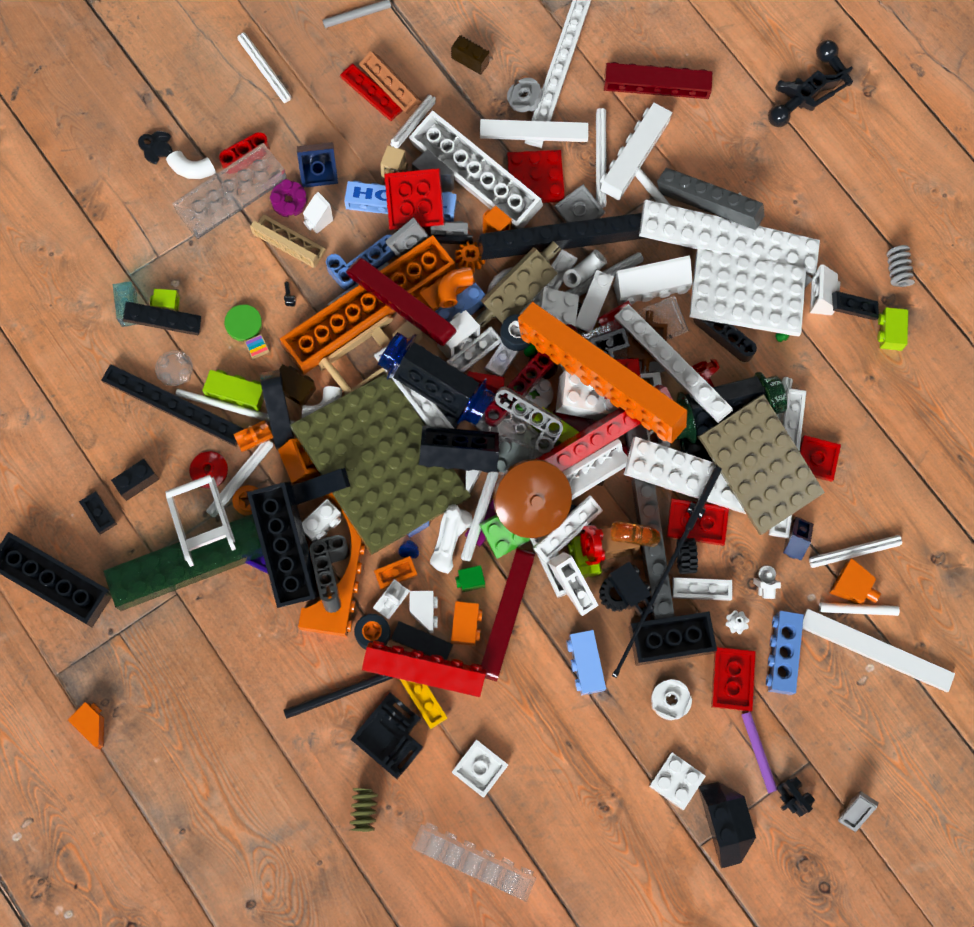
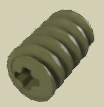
M353 788V791L358 794L352 796V799L356 800L357 803L351 804V807L357 811L350 813L352 817L356 818V820L350 821V824L355 826L350 831H374L375 827L371 826L370 823L376 822V819L370 816L377 813V811L372 809L371 806L377 805L378 802L372 800V798L377 797L378 794L373 792L372 789Z

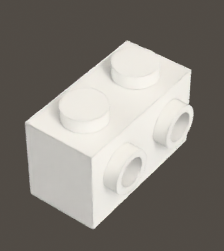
M326 499L302 522L305 535L312 543L323 539L331 528H335L341 522L342 515Z

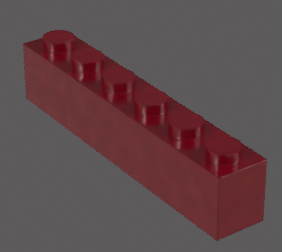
M606 63L604 91L709 99L712 91L713 71L705 69H680L669 66H643L633 63Z

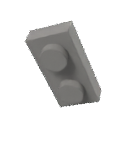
M455 221L453 223L445 222V225L431 226V234L468 235V223Z

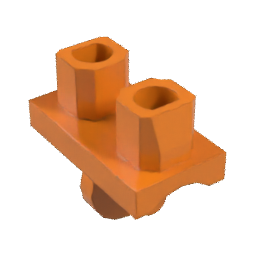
M265 420L233 434L241 452L273 438Z

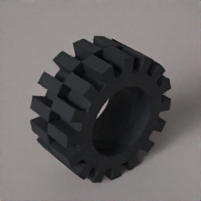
M686 538L677 556V567L680 574L697 572L698 552L694 538Z
M606 578L599 590L601 603L608 610L612 609L614 612L626 610L627 607L622 599L614 600L610 596V589L614 586Z

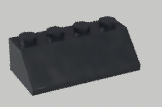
M422 426L419 465L443 467L445 469L456 468L465 471L479 470L486 473L497 472L499 457L498 432Z

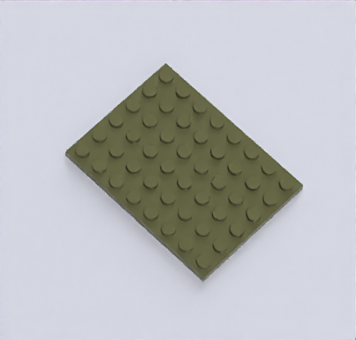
M388 373L290 425V428L320 475L341 468L346 469L351 487L333 492L332 494L371 555L428 521L442 515L448 506L452 504L459 505L471 497L453 468L445 469L443 467L419 465L422 426L425 425Z

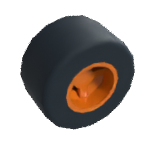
M367 614L357 621L354 635L358 644L365 650L368 643L373 641L382 642L386 646L390 639V627L382 616Z

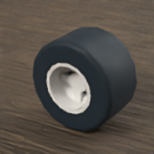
M513 314L507 317L501 326V341L504 346L513 351H522L531 345V343L528 344L521 338L518 317L521 314Z

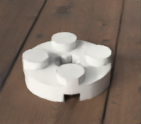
M670 679L661 682L654 688L651 695V706L661 718L677 720L688 713L691 708L692 698L684 683ZM671 694L674 695V699H677L676 704L672 703L669 705L666 697H670Z

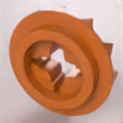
M245 485L234 493L232 502L238 513L244 516H253L250 503L246 508V503L243 500L248 499L247 492L257 490V487Z

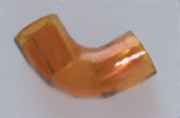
M614 522L611 528V539L614 542L655 547L661 539L659 531L649 526Z

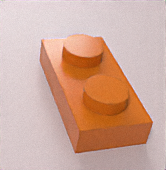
M410 556L374 570L381 590L389 587L394 579L400 583L417 576Z

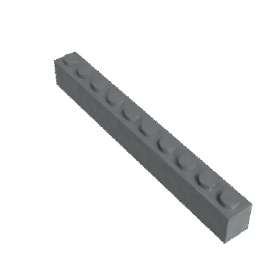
M636 426L624 434L627 456L629 455L634 437L648 440L647 429L643 426ZM631 477L645 579L651 588V596L648 598L650 602L667 567L656 488L654 484ZM669 575L652 605L654 611L651 612V620L675 617Z

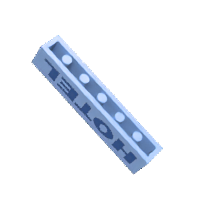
M348 181L345 195L346 209L388 214L386 187L378 183L367 184L361 181ZM445 191L442 193L445 221L454 222L457 194Z

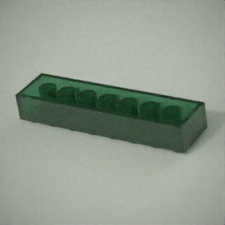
M253 514L229 523L235 539V550L232 551L227 537L191 550L194 566H189L184 558L181 544L177 542L104 570L103 572L115 607L120 611L126 610L243 565L249 560L252 561L263 557Z

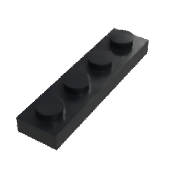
M126 301L122 322L198 336L200 333L201 316Z

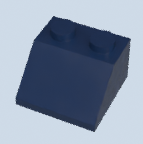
M333 142L297 146V157L303 188L338 184Z

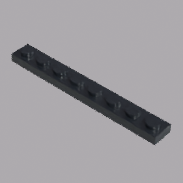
M111 364L101 379L103 383L235 447L238 443L233 434L244 430V428Z

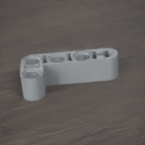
M507 387L499 388L495 395L496 403L539 429L540 432L535 440L536 449L541 453L550 452L563 431L561 419ZM505 393H507V394H508V395H507V398H508L509 400H511V401L513 400V397L516 398V399L513 401L512 406H509V405H510V401H509V400H507V399H504L503 401L500 400V399H501L500 394H501V395H504ZM522 402L526 405V409L518 411L515 405ZM539 412L543 415V418L540 421H535L532 415ZM553 422L558 423L560 426L556 431L549 429V425ZM547 439L550 443L547 447H541L539 441Z

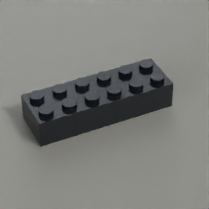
M291 481L247 492L277 608L319 597L316 576Z
M10 532L7 533L0 543L1 575L86 625L94 626L114 593Z

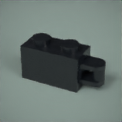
M629 561L608 575V579L628 610L634 607L642 618L649 604L648 598L651 596V588L646 581L643 582L639 576L640 571L635 564L632 565ZM643 602L645 607L641 609L638 604ZM651 607L649 613L654 611L653 607Z

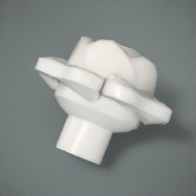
M734 610L732 614L726 616L728 620L726 626L730 628L731 633L737 632L741 634L743 630L749 628L747 624L749 619L745 617L743 611L738 613L737 610Z

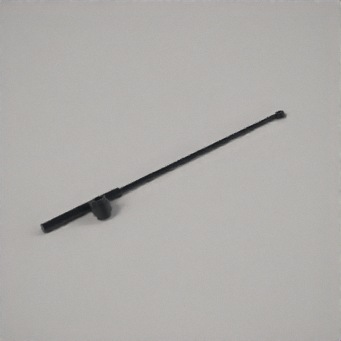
M715 466L699 500L695 503H690L686 511L690 516L685 526L686 529L617 668L612 674L613 677L617 678L620 669L689 532L693 529L697 519L702 518L706 510L703 507L722 469Z

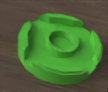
M238 305L228 311L225 316L224 325L227 333L233 339L244 341L254 338L260 333L262 319L254 307Z

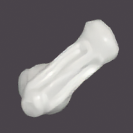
M455 504L448 506L441 519L439 537L430 559V564L436 570L447 574L453 568L452 558L458 537L467 528H470L473 522L471 513L460 509Z

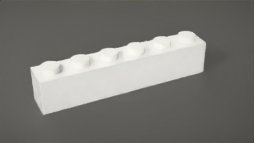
M653 103L650 108H646L642 116L643 120H639L634 128V134H629L626 146L620 148L617 160L613 159L609 166L610 171L608 174H603L600 183H602L600 191L617 200L621 199L669 124L673 112L656 103Z

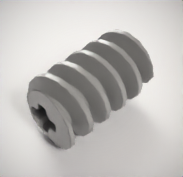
M897 246L886 253L889 264L888 269L890 271L889 276L891 278L890 283L893 286L907 287L915 283L914 280L910 279L914 277V274L908 273L913 270L912 266H907L912 263L911 259H907L911 256V253L906 252L910 250L909 246Z

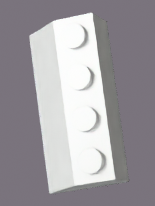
M690 255L617 271L613 287L618 305L629 301L632 305L637 301L647 302L655 297L666 298L674 293L684 294L688 292L692 285Z

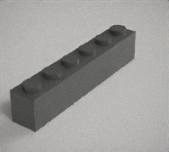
M667 167L657 180L658 188L662 195L756 230L765 217L762 202Z

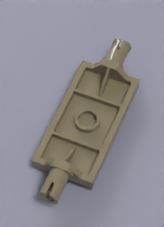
M554 241L542 253L533 247L480 300L485 305V310L474 320L480 325L481 329L493 317H496L503 323L507 317L518 314L558 274L549 264L550 260L561 250Z

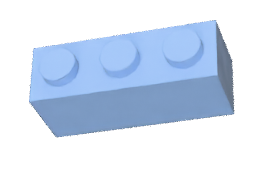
M594 630L570 634L566 644L568 652H572L573 660H570L572 671H576L577 679H575L576 691H580L581 696L605 691L606 685Z

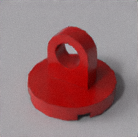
M710 359L711 362L701 361L693 365L692 368L711 387H714L710 376L715 374L720 368L717 360Z

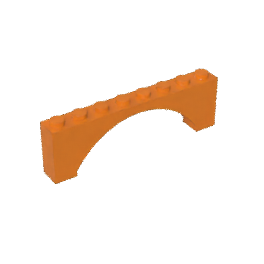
M331 493L325 495L324 498H329L343 514L350 529L352 543L348 567L337 584L341 608L336 612H327L321 600L308 608H301L298 628L303 631L347 637V633L351 632L353 620H350L351 612H355L356 601H353L354 593H358L359 582L356 581L357 574L362 572L363 563L360 562V557L365 554L366 546Z

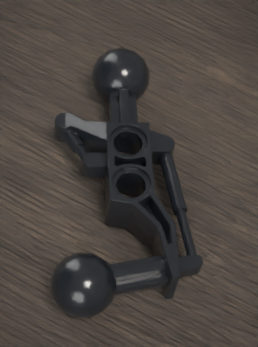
M824 40L818 44L816 55L820 61L829 62L837 75H824L817 70L805 82L800 78L793 82L780 80L775 89L785 93L791 99L786 104L775 105L769 110L768 120L771 125L783 127L788 124L791 112L797 107L813 111L816 106L834 96L835 93L847 86H851L853 80L849 74L853 67L851 66L846 69L838 57V45L834 41ZM842 81L845 82V84H843L842 86L838 87L834 91H830L829 93L825 94L816 101L813 99L821 91L834 89Z

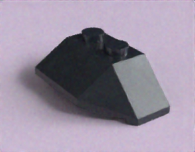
M719 782L699 786V793L720 867L725 868L742 863L756 839L745 797Z

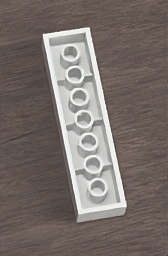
M433 110L409 136L415 148L422 153L427 149L454 172V180L489 209L496 205L512 219L511 227L514 229L524 228L542 208L543 203L540 197Z

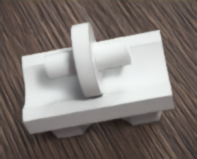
M766 565L760 568L758 572L760 579L754 578L753 584L758 586L759 596L765 599H775L776 588H781V582L775 579L776 571L774 568Z
M394 579L373 609L389 620L410 590Z

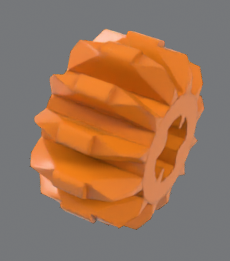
M467 241L466 246L460 244V250L455 252V262L458 263V268L462 266L471 267L472 273H474L475 268L480 270L481 265L485 264V260L480 258L476 242L470 245Z

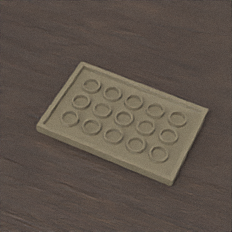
M764 394L698 436L715 465L722 469L721 474L759 535L764 534L825 493Z

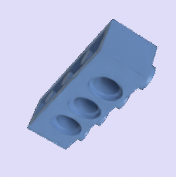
M779 611L776 613V616H773L772 627H774V635H771L770 638L772 655L769 654L768 657L770 674L766 676L768 692L787 695L796 693L804 614ZM783 628L790 632L789 638L782 635ZM780 648L787 650V657L781 656ZM779 667L786 671L785 677H781L778 674Z

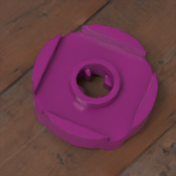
M285 179L273 188L270 201L277 214L283 217H289L288 215L296 216L306 208L307 195L299 183ZM292 196L293 201L285 202V197Z

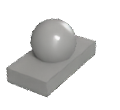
M860 791L857 796L851 799L848 807L839 816L838 821L856 832L878 807L879 802Z

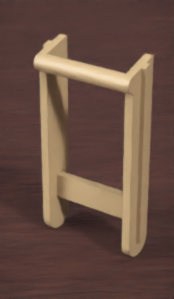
M391 315L384 317L319 362V369L322 371L326 368L345 395L386 374L382 367L351 389L332 363L372 336L382 349L390 345L401 360L408 351L406 350L400 354L382 331L384 327L393 321Z

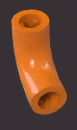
M471 267L451 270L442 277L438 285L440 307L450 308L458 303L456 290L459 287L473 285Z

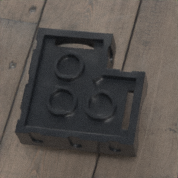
M390 692L351 740L398 780L423 750V746L409 735L414 726L421 721V718ZM394 703L400 706L411 717L408 719L406 716H404L399 710H397L393 706ZM412 750V751L414 752V753L412 754V756H411V757L408 759V761L403 765V767H402L401 769H399V768H398L399 764L404 760V758H405V757L408 755V753Z

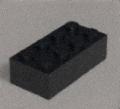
M710 612L644 621L632 645L635 665L639 666L714 654L717 651ZM639 622L630 624V638H632Z

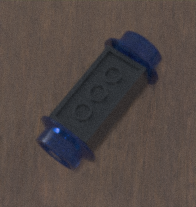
M397 332L378 362L379 366L387 370V380H390L394 375V379L456 418H459L464 408L467 407L457 424L459 425L466 420L476 426L496 393L486 388L487 379H484L474 394L480 383L459 371L456 367L451 366L439 356L432 354L423 346L415 343L417 334L407 338Z

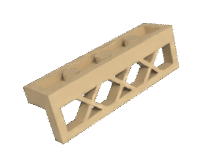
M263 215L259 222L253 221L250 225L252 234L313 268L317 266L326 252L324 247L266 215ZM265 221L272 225L273 230L263 226ZM284 231L288 234V238H285L278 233ZM300 240L303 242L304 247H301L292 241ZM316 249L320 252L316 255L308 250Z

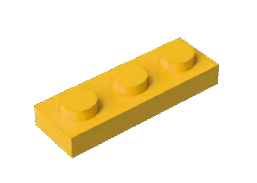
M400 679L430 729L448 719L427 685Z

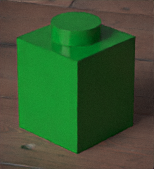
M481 565L458 570V576L455 577L457 588H461L462 593L485 588Z

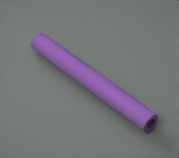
M751 712L742 714L741 716L767 792L777 791Z

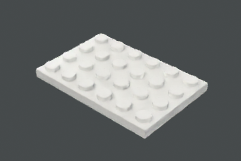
M697 249L689 317L799 337L802 331L806 268Z

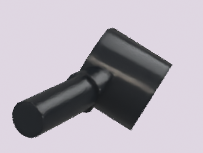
M285 282V305L295 307L296 296L290 295L289 282Z

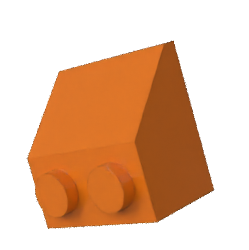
M297 438L290 439L278 449L292 484L302 483L321 476Z

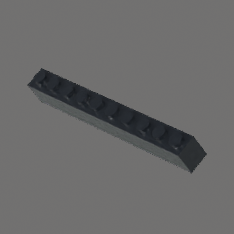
M642 213L483 233L480 234L477 244L481 260L525 255L533 247L539 252H543L552 241L562 250L645 239V237L639 236Z

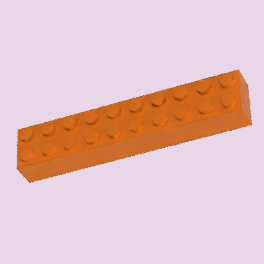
M432 235L380 270V272L411 295L417 297L423 287L433 285L438 278L455 269V262ZM358 285L281 337L280 341L282 347L303 375L318 366L323 358L330 356L384 317L394 314L395 311Z
M534 302L518 317L523 341L533 344L541 354H547L555 364H561L569 374H575L584 385L593 387L598 395L610 399V402L615 407H621L630 418H636L644 428L656 432L661 440H667L672 444L686 428L687 410Z

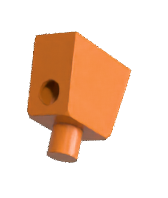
M852 558L845 563L829 592L834 596L855 604L863 603L866 598L876 603L881 595L879 591L872 588L876 578Z

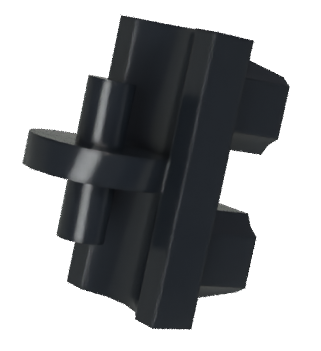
M794 777L777 786V790L781 794L780 799L784 802L780 808L783 811L789 808L792 813L796 812L801 817L813 809L811 806L815 799L808 792L803 796L798 789L802 784L797 777Z

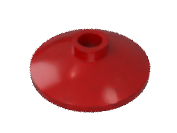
M212 451L200 453L190 464V477L194 481L211 475V477H214L216 485L219 486L228 475V464L219 453ZM210 465L211 469L209 471H205V466ZM209 483L200 486L201 488L211 489Z

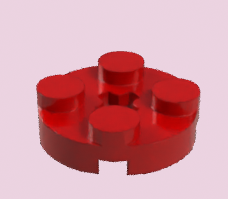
M595 525L584 526L582 529L585 530V533L580 536L582 555L587 556L588 561H585L586 564L597 565L600 561L605 560V551L602 549L603 531L602 529H597Z

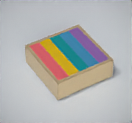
M262 334L244 341L252 360L269 353Z

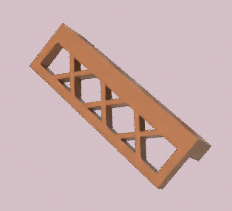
M370 51L359 63L405 113L408 114L415 105L419 106L423 102L379 55Z

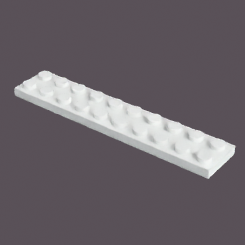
M645 200L643 203L639 236L693 249L805 267L806 274L814 276L817 271L820 244L818 239L758 226L754 230L719 216Z

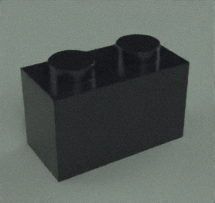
M142 459L111 481L120 495L127 501L158 481L159 478L147 461Z

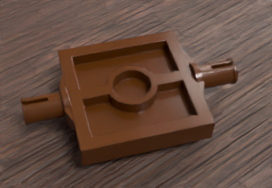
M647 310L645 321L667 342L668 324L654 322V311L650 310L649 317V310ZM629 334L628 341L630 346L627 349V359H639L642 362L641 372L645 373L646 371V373H649V363L657 361Z

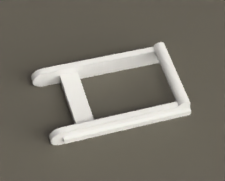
M207 475L165 491L184 558L190 567L194 566L191 550L227 537L232 551L236 549L235 539L214 477ZM209 483L223 526L186 539L174 496Z

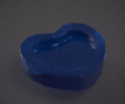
M407 540L401 544L398 552L403 558L409 556L417 558L420 550L413 541Z

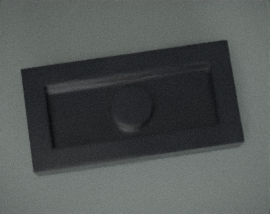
M96 491L79 501L100 535L117 525Z

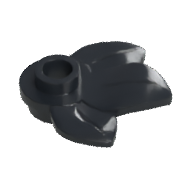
M156 131L152 135L143 134L139 137L138 145L144 151L145 159L156 165L159 157H167L173 152L171 146L167 143L171 139V135L166 132ZM145 140H148V141H150L151 143H150V144H146L144 141H145Z

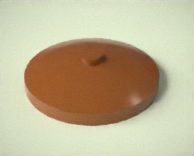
M539 459L524 460L508 468L500 477L494 491V509L503 526L513 534L524 538L543 537L557 529L566 519L572 502L571 487L564 473L553 464Z

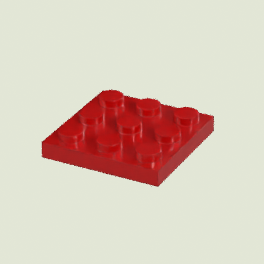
M561 150L507 152L508 172L540 197L542 203L560 202L565 198Z
M439 168L384 174L389 230L400 229L413 217L421 227L445 225Z

